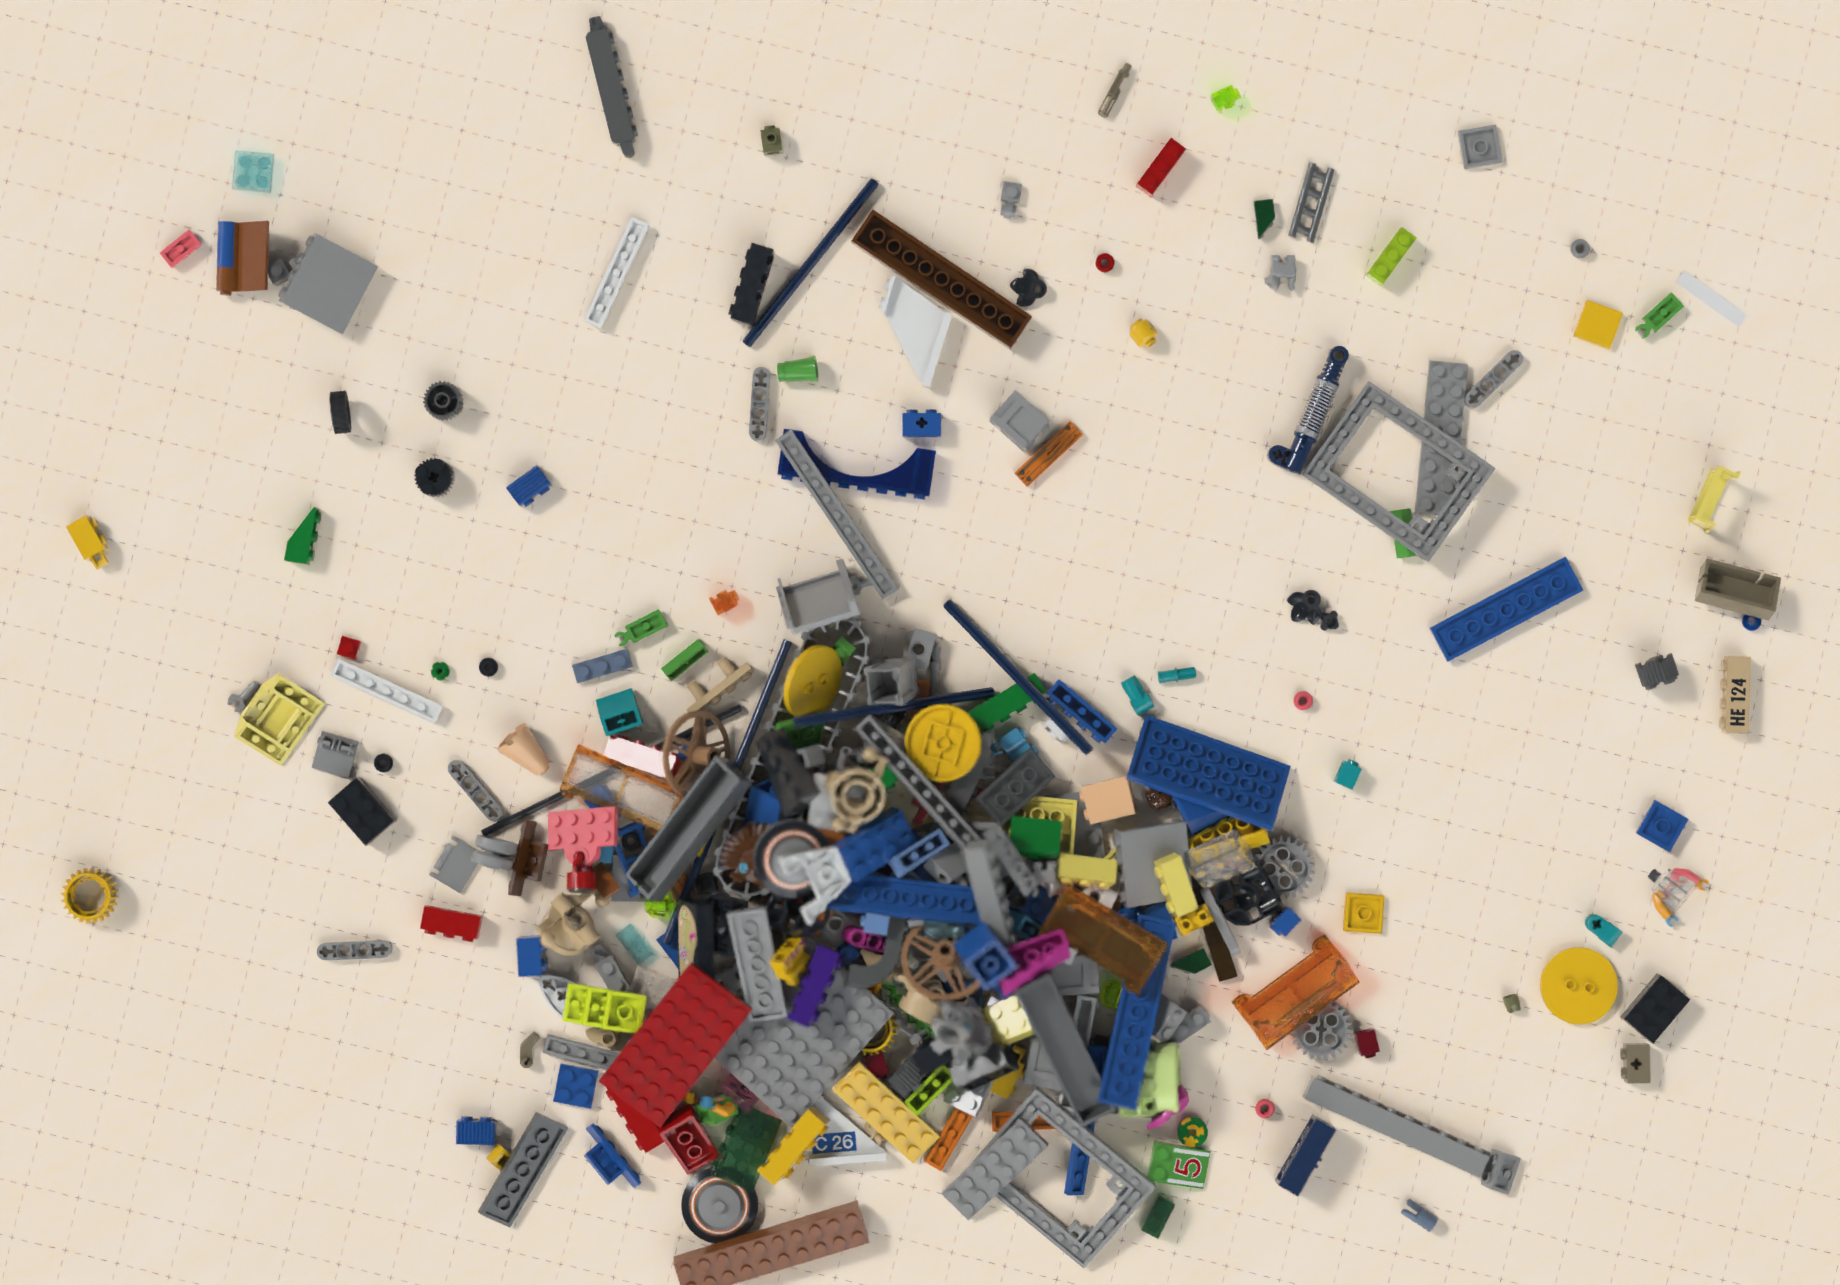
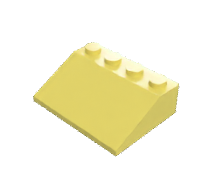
M1034 796L1014 815L1062 821L1059 855L1061 853L1073 855L1077 800ZM1011 819L1001 827L1008 839Z

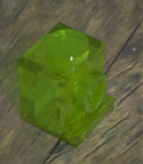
M1230 85L1211 94L1210 99L1217 114H1220L1223 110L1222 108L1227 110L1236 105L1235 102L1241 99V95L1237 88L1234 89Z

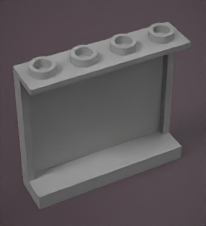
M314 233L313 236L309 235L305 242L307 247L304 253L301 252L297 257L296 262L298 264L295 270L292 269L287 277V280H289L286 287L283 286L278 294V297H280L279 302L343 334L378 266Z
M843 558L836 560L838 571L786 587L782 586L780 578L777 579L779 586L776 587L785 624L787 629L791 628L793 635L860 615Z
M1178 818L1172 819L1171 823L1123 831L1114 829L1112 837L1113 845L1116 847L1114 860H1117L1118 865L1116 880L1120 885L1118 899L1122 905L1130 908L1167 901L1166 896H1163L1160 890V885H1162L1160 878L1158 879L1154 872V861L1174 852L1181 856L1192 887L1185 821Z
M965 821L981 840H991L996 856L999 859L997 865L1000 867L1001 879L1004 876L1010 875L1016 883V887L1021 890L1024 896H1027L1039 885L998 823Z

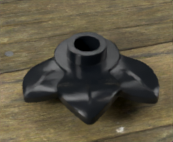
M1024 269L1023 278H1016L1010 283L1011 289L1016 294H1019L1016 302L1018 306H1030L1036 299L1044 297L1047 293L1046 283L1040 280L1037 272L1032 269ZM1039 285L1040 290L1038 292H1035V286Z
M1317 591L1294 592L1287 598L1286 601L1293 606L1291 611L1292 621L1300 622L1307 618L1312 625L1319 621L1321 596ZM1313 597L1315 601L1310 603L1307 599Z

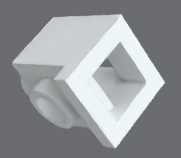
M1048 719L1042 725L1044 729L1048 726L1049 730L1047 732L1054 740L1058 738L1064 743L1068 739V736L1051 719Z

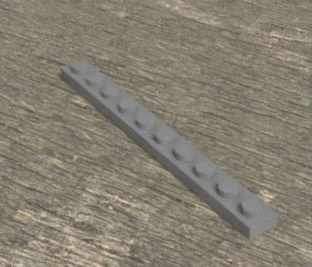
M791 429L775 440L882 600L898 590V586L793 430Z

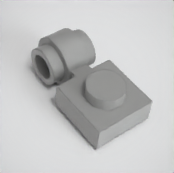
M1003 181L1000 201L1007 203L1006 205L1002 204L1000 216H1004L1007 219L1015 218L1017 206H1013V203H1020L1022 184Z

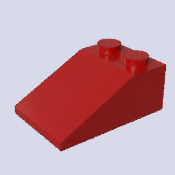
M690 1104L671 1113L661 1127L657 1126L659 1135L687 1175L721 1156Z

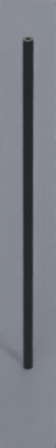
M738 704L716 715V717L723 721L743 710L741 705ZM710 719L706 720L705 727L708 728L715 725ZM693 727L675 736L680 739H686L692 736ZM664 741L654 746L663 750ZM617 763L482 829L481 832L487 836L627 768V766Z

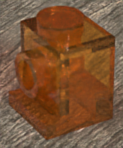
M724 590L716 595L717 599L715 600L713 597L709 598L718 616L739 605L737 601L740 600L735 590L730 592Z

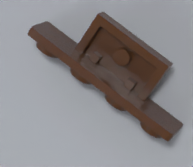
M524 820L521 826L516 858L512 867L513 872L508 885V895L521 896L525 878L541 882L548 844L533 840L537 825L536 821Z

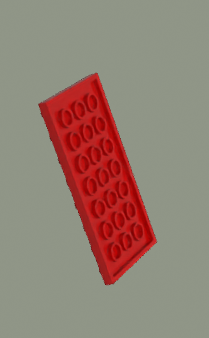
M690 962L598 1082L657 1126L661 1127L753 1008Z

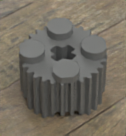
M435 382V384H431V387H428L427 393H424L426 397L423 398L425 400L423 403L425 404L426 411L438 420H452V417L456 418L455 415H459L458 413H461L463 409V395L459 388L450 382ZM443 396L446 399L448 398V401L445 405L439 404V402L442 401L441 397Z
M1668 653L1666 658H1663V655L1649 658L1644 665L1641 662L1635 664L1641 685L1646 690L1656 688L1660 682H1664V685L1678 679L1679 672L1672 653Z
M911 1054L890 1075L888 1079L889 1085L906 1100L913 1091L915 1092L922 1085L921 1082L926 1080L932 1072L921 1075Z

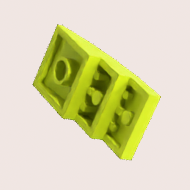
M568 982L562 1021L600 1027L607 1030L636 1033L643 1023L647 995Z

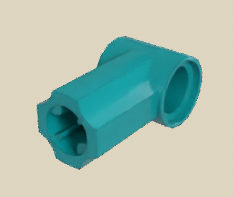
M1135 675L1121 682L1137 716L1154 707L1152 700L1147 692H1144Z

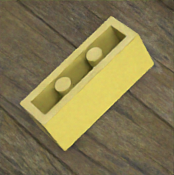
M1174 852L1155 860L1154 872L1156 877L1160 878L1162 884L1160 885V890L1163 896H1166L1168 912L1176 917H1181L1199 909L1181 856Z
M1062 853L1058 856V860L1056 859L1057 880L1061 881V884L1079 883L1082 887L1096 885L1100 889H1109L1116 883L1117 860Z

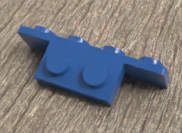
M594 1123L589 1125L586 1130L597 1144L583 1156L604 1182L609 1185L622 1174L633 1188L640 1185L641 1181L639 1180L638 1173L630 1169L625 1157L619 1155L615 1150V1145L605 1138L603 1130Z

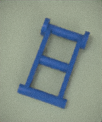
M641 816L635 817V822L618 829V837L636 830L644 851L647 847V842L642 832L645 830V823ZM618 842V846H614L624 874H626L629 870L628 866L634 864L642 852L625 859ZM626 877L631 889L628 891L629 897L632 898L641 894L638 890L639 887H636Z

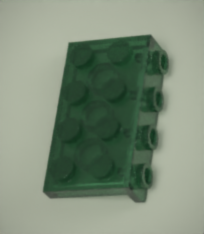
M741 1104L737 1106L738 1114L733 1116L731 1124L726 1128V1137L724 1142H721L718 1147L719 1154L717 1159L712 1162L710 1170L711 1175L753 1192L760 1176L757 1169L765 1163L782 1120Z

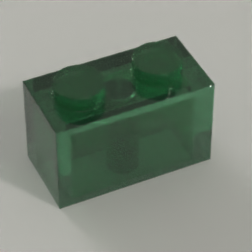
M1157 1193L1140 1226L1141 1231L1159 1239L1176 1205L1175 1202Z

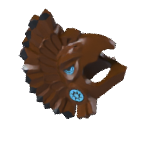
M751 821L745 827H741L739 831L734 832L733 836L729 837L727 842L723 844V849L720 851L719 869L722 871L727 868H737L736 871L730 874L734 881L742 883L748 880L764 888L765 886L755 875L753 863L754 849L760 836L775 823L768 824L763 822L760 824L759 821Z

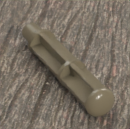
M1125 63L1123 68L1119 70L1097 112L1099 116L1103 118L1108 117L1121 92L1119 87L1123 79L1128 78L1130 75L1129 71L1132 65L1129 63ZM1109 97V99L1107 100V102H1106V104H1105L1103 110L1100 111L1101 108H1102V106H1103V104H1104V102H1105V100H1106V98ZM1112 100H1114L1108 114H1106Z

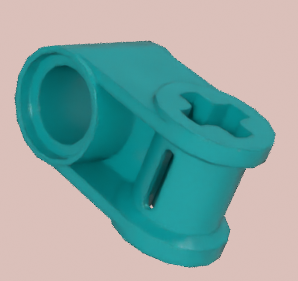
M1596 914L1588 915L1585 919L1586 928L1611 948L1623 933L1616 926ZM1593 920L1597 921V927L1592 923Z

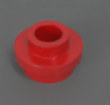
M1107 253L1100 254L1095 261L1096 268L1104 273L1111 271L1115 264L1114 258ZM1107 260L1108 266H1102L1101 261Z

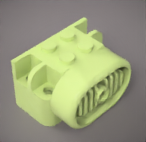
M1151 1038L1136 1111L1119 1107L1120 1116L1123 1118H1155L1164 1111H1179L1178 1086H1181V1059L1178 1043L1157 1042Z

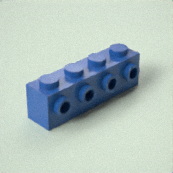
M1060 679L1046 693L1049 696L1047 700L1054 706L1059 704L1063 708L1061 712L1069 719L1073 716L1078 721L1076 725L1083 731L1088 729L1093 733L1091 737L1099 744L1101 741L1106 743L1117 730L1112 723Z

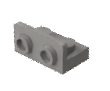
M1492 1149L1485 1172L1482 1175L1481 1185L1509 1195L1521 1158Z

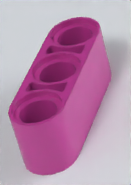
M848 925L842 931V938L854 946L883 953L885 951L886 935L863 932L862 927Z

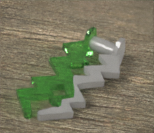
M881 985L880 1000L884 1001L885 1005L895 1011V1021L901 1023L900 1030L910 1036V1043L912 1045L919 1044L922 1039L930 1035L932 1030L930 1027L925 1026L924 1021L915 1018L899 1007L898 1004L902 995L896 994V986ZM884 989L890 990V995L886 996ZM901 1012L907 1013V1017H902ZM907 1022L915 1023V1028L907 1027ZM915 1029H920L919 1033H914Z

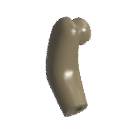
M535 1031L520 1045V1064L523 1068H530L533 1064L532 1048L541 1038Z

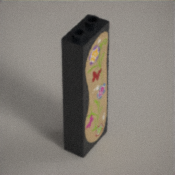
M695 897L677 899L678 977L689 963L692 962L715 979L714 904Z

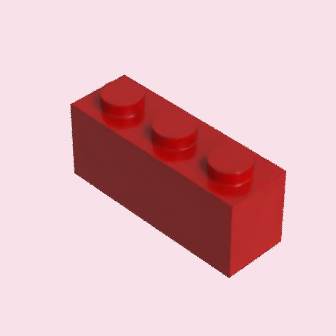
M1170 138L1140 178L1136 187L1151 198L1184 154L1186 148L1173 138Z
M425 905L420 929H424L426 934L436 935V932L443 933V937L455 938L456 935L461 936L464 941L473 942L474 939L479 938L483 916Z

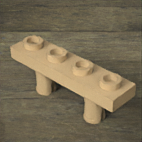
M726 657L722 658L717 664L727 676L726 679L708 693H705L696 681L691 682L687 688L696 699V702L686 710L688 712L694 710L707 711L706 708L711 704L714 706L719 703L725 693L733 692L739 682L747 681L752 676L751 673L754 672L752 667L746 662L739 669H735Z

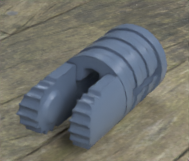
M1408 1199L1406 1204L1415 1210L1417 1214L1415 1215L1407 1209H1403L1401 1214L1430 1232L1439 1218L1429 1213V1211L1413 1200Z

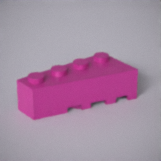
M1060 929L1005 948L1017 967L1000 979L998 985L1005 997L1069 959V943L1063 930Z

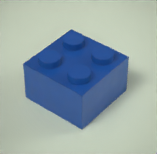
M530 935L516 938L518 977L542 976L545 974V971L548 970V958H544V952L547 950V947L541 944V936Z

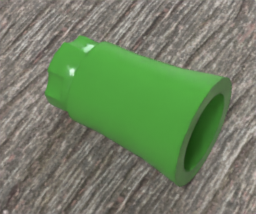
M816 356L777 363L779 382H818Z

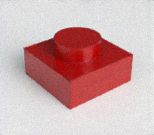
M342 636L337 654L356 659L361 641Z

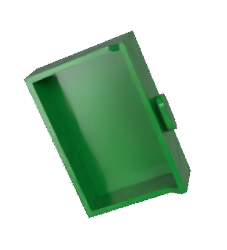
M1012 816L1009 840L1019 855L1027 856L1028 860L1037 861L1038 858L1058 860L1062 821Z

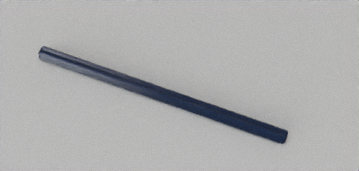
M871 178L753 326L743 339V343L746 346L751 347L876 190L879 186L876 180Z
M951 599L945 602L944 608L1068 738L1085 755L1092 752L1093 746Z
M989 687L910 700L905 705H896V703L876 704L796 716L793 718L795 727L868 717L869 715L875 716L927 708L939 704H954L994 697V689Z

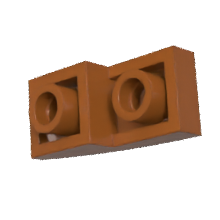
M602 862L593 867V872L596 873V888L605 900L621 890Z

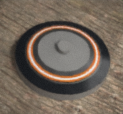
M793 819L780 821L770 826L757 841L753 855L755 872L762 884L774 894L788 898L805 896L813 892V888L803 866L786 875L778 858L830 847L829 843L820 830L808 822Z
M727 1166L709 1167L697 1173L687 1184L681 1201L682 1215L691 1232L704 1241L715 1244L745 1235L755 1222L758 1212L757 1192L748 1177L740 1171Z

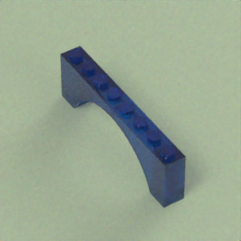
M784 429L783 434L788 432L790 429ZM793 430L829 485L831 483L838 484V488L843 489L855 486L858 491L868 492V489H876V493L886 495L890 491L895 492V496L906 497V494L914 495V499L925 500V497L930 496L936 450L916 448L914 453L903 464L889 472L874 476H853L839 472L826 465L809 447L803 431ZM781 450L777 475L781 476L782 480L792 481L793 478H799L800 482L803 483Z

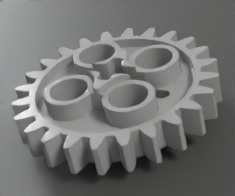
M1281 836L1279 842L1273 838V844H1266V849L1260 847L1259 849L1262 854L1256 853L1255 856H1258L1264 869L1267 864H1273L1276 867L1274 873L1267 874L1279 896L1281 897L1284 894L1285 898L1288 899L1289 893H1291L1293 897H1296V891L1301 894L1303 893L1302 886L1308 889L1309 886L1306 881H1313L1309 875L1315 874V871L1310 870V868L1315 866L1314 863H1310L1314 856L1307 855L1310 849L1303 850L1304 843L1300 846L1297 845L1298 839L1292 843L1291 837L1284 841ZM1280 849L1287 850L1288 857L1286 859L1279 858L1278 851ZM1274 856L1282 865L1287 863V869L1294 873L1298 879L1293 878L1286 870L1280 871L1281 866L1270 857ZM1296 861L1301 862L1303 870L1295 871L1292 867L1293 863ZM1282 876L1289 877L1291 884L1283 886L1280 883V878Z
M1315 998L1314 1004H1311L1308 1000V1007L1300 1005L1302 1012L1295 1011L1298 1018L1291 1019L1296 1022L1295 1025H1290V1028L1295 1029V1032L1290 1034L1291 1036H1296L1293 1043L1299 1042L1300 1045L1297 1047V1050L1303 1048V1055L1309 1052L1310 1059L1317 1055V1059L1320 1060L1321 1055H1324L1325 1060H1328V1054L1335 1058V1051L1341 1054L1342 1050L1340 1047H1348L1344 1041H1351L1347 1034L1353 1031L1347 1029V1027L1352 1025V1023L1346 1022V1019L1350 1016H1343L1345 1008L1339 1011V1003L1332 1006V1000L1328 1004L1325 1003V998H1322L1321 1003H1318V1000ZM1324 1012L1323 1027L1326 1028V1031L1322 1033V1046H1318L1319 1031L1316 1030V1027L1320 1026V1013ZM1314 1013L1317 1015L1318 1020L1315 1024L1308 1023V1014ZM1334 1015L1337 1023L1334 1026L1328 1025L1326 1022L1327 1016ZM1310 1032L1316 1036V1041L1311 1044L1305 1040L1306 1034ZM1332 1034L1335 1037L1333 1045L1325 1043L1326 1035Z

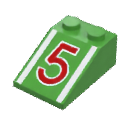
M1154 1140L1147 1177L1154 1182L1203 1189L1211 1151Z

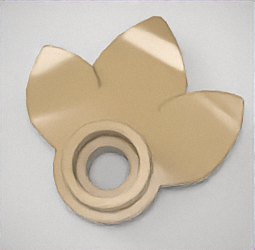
M592 1027L585 1032L590 1041L601 1043L606 1048H612L618 1043V1033L620 1031ZM606 1035H611L613 1040L608 1042Z

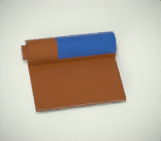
M269 221L218 222L216 291L220 292V295L231 296L232 292L268 290Z

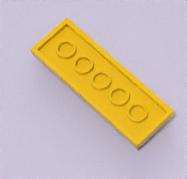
M858 1062L832 1088L841 1099L912 1163L940 1138V1135L919 1115L916 1116L893 1091L861 1062Z

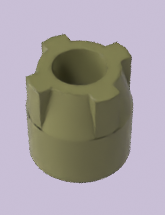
M1510 994L1503 997L1507 1012L1512 1013L1521 1010L1518 994Z

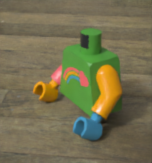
M688 1092L683 1098L686 1103L694 1104L701 1123L712 1126L738 1114L737 1106L744 1103L743 1098L725 1093L714 1097L701 1096V1099L698 1098L696 1100L694 1099L695 1093Z

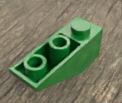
M313 507L287 541L284 561L310 565V561L313 562L315 557V550H312L313 544L318 539L316 526L321 521L319 508Z

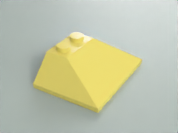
M278 673L262 684L240 715L234 737L281 766L325 703Z

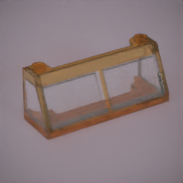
M580 744L575 749L560 786V791L563 792L562 796L573 799V797H578L599 807H618V815L647 827L651 830L650 834L653 836L657 834L683 799L682 796L672 790L667 782Z

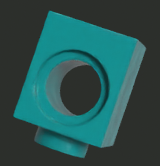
M1348 759L1347 762L1342 761L1333 782L1353 790L1362 770L1358 767L1359 763Z

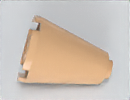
M522 723L515 728L517 731L506 736L497 750L533 774L543 775L550 768L548 766L550 761L529 727Z

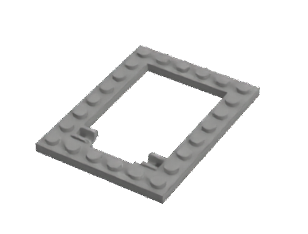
M1368 381L1302 473V476L1420 558L1429 562L1496 468ZM1373 408L1452 462L1445 474L1458 483L1455 486L1456 491L1436 519H1432L1430 523L1417 514L1414 515L1409 524L1405 523L1330 471V468ZM1457 466L1463 470L1461 474L1455 471ZM1415 524L1422 527L1419 532L1413 528Z
M1036 1087L969 1166L1021 1117L1030 1125L1040 1115L1113 1176L1106 1183V1186L1118 1195L1115 1198L1117 1201L1094 1227L1091 1225L1089 1229L1083 1228L1076 1219L1066 1228L1011 1182L995 1195L1084 1269L1156 1188L1157 1184L1086 1126L1080 1127L1078 1120L1040 1088ZM1118 1180L1123 1183L1122 1187L1116 1185ZM1075 1231L1076 1233H1078V1237L1072 1232Z

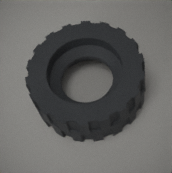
M346 390L330 392V412L334 433H351V415Z

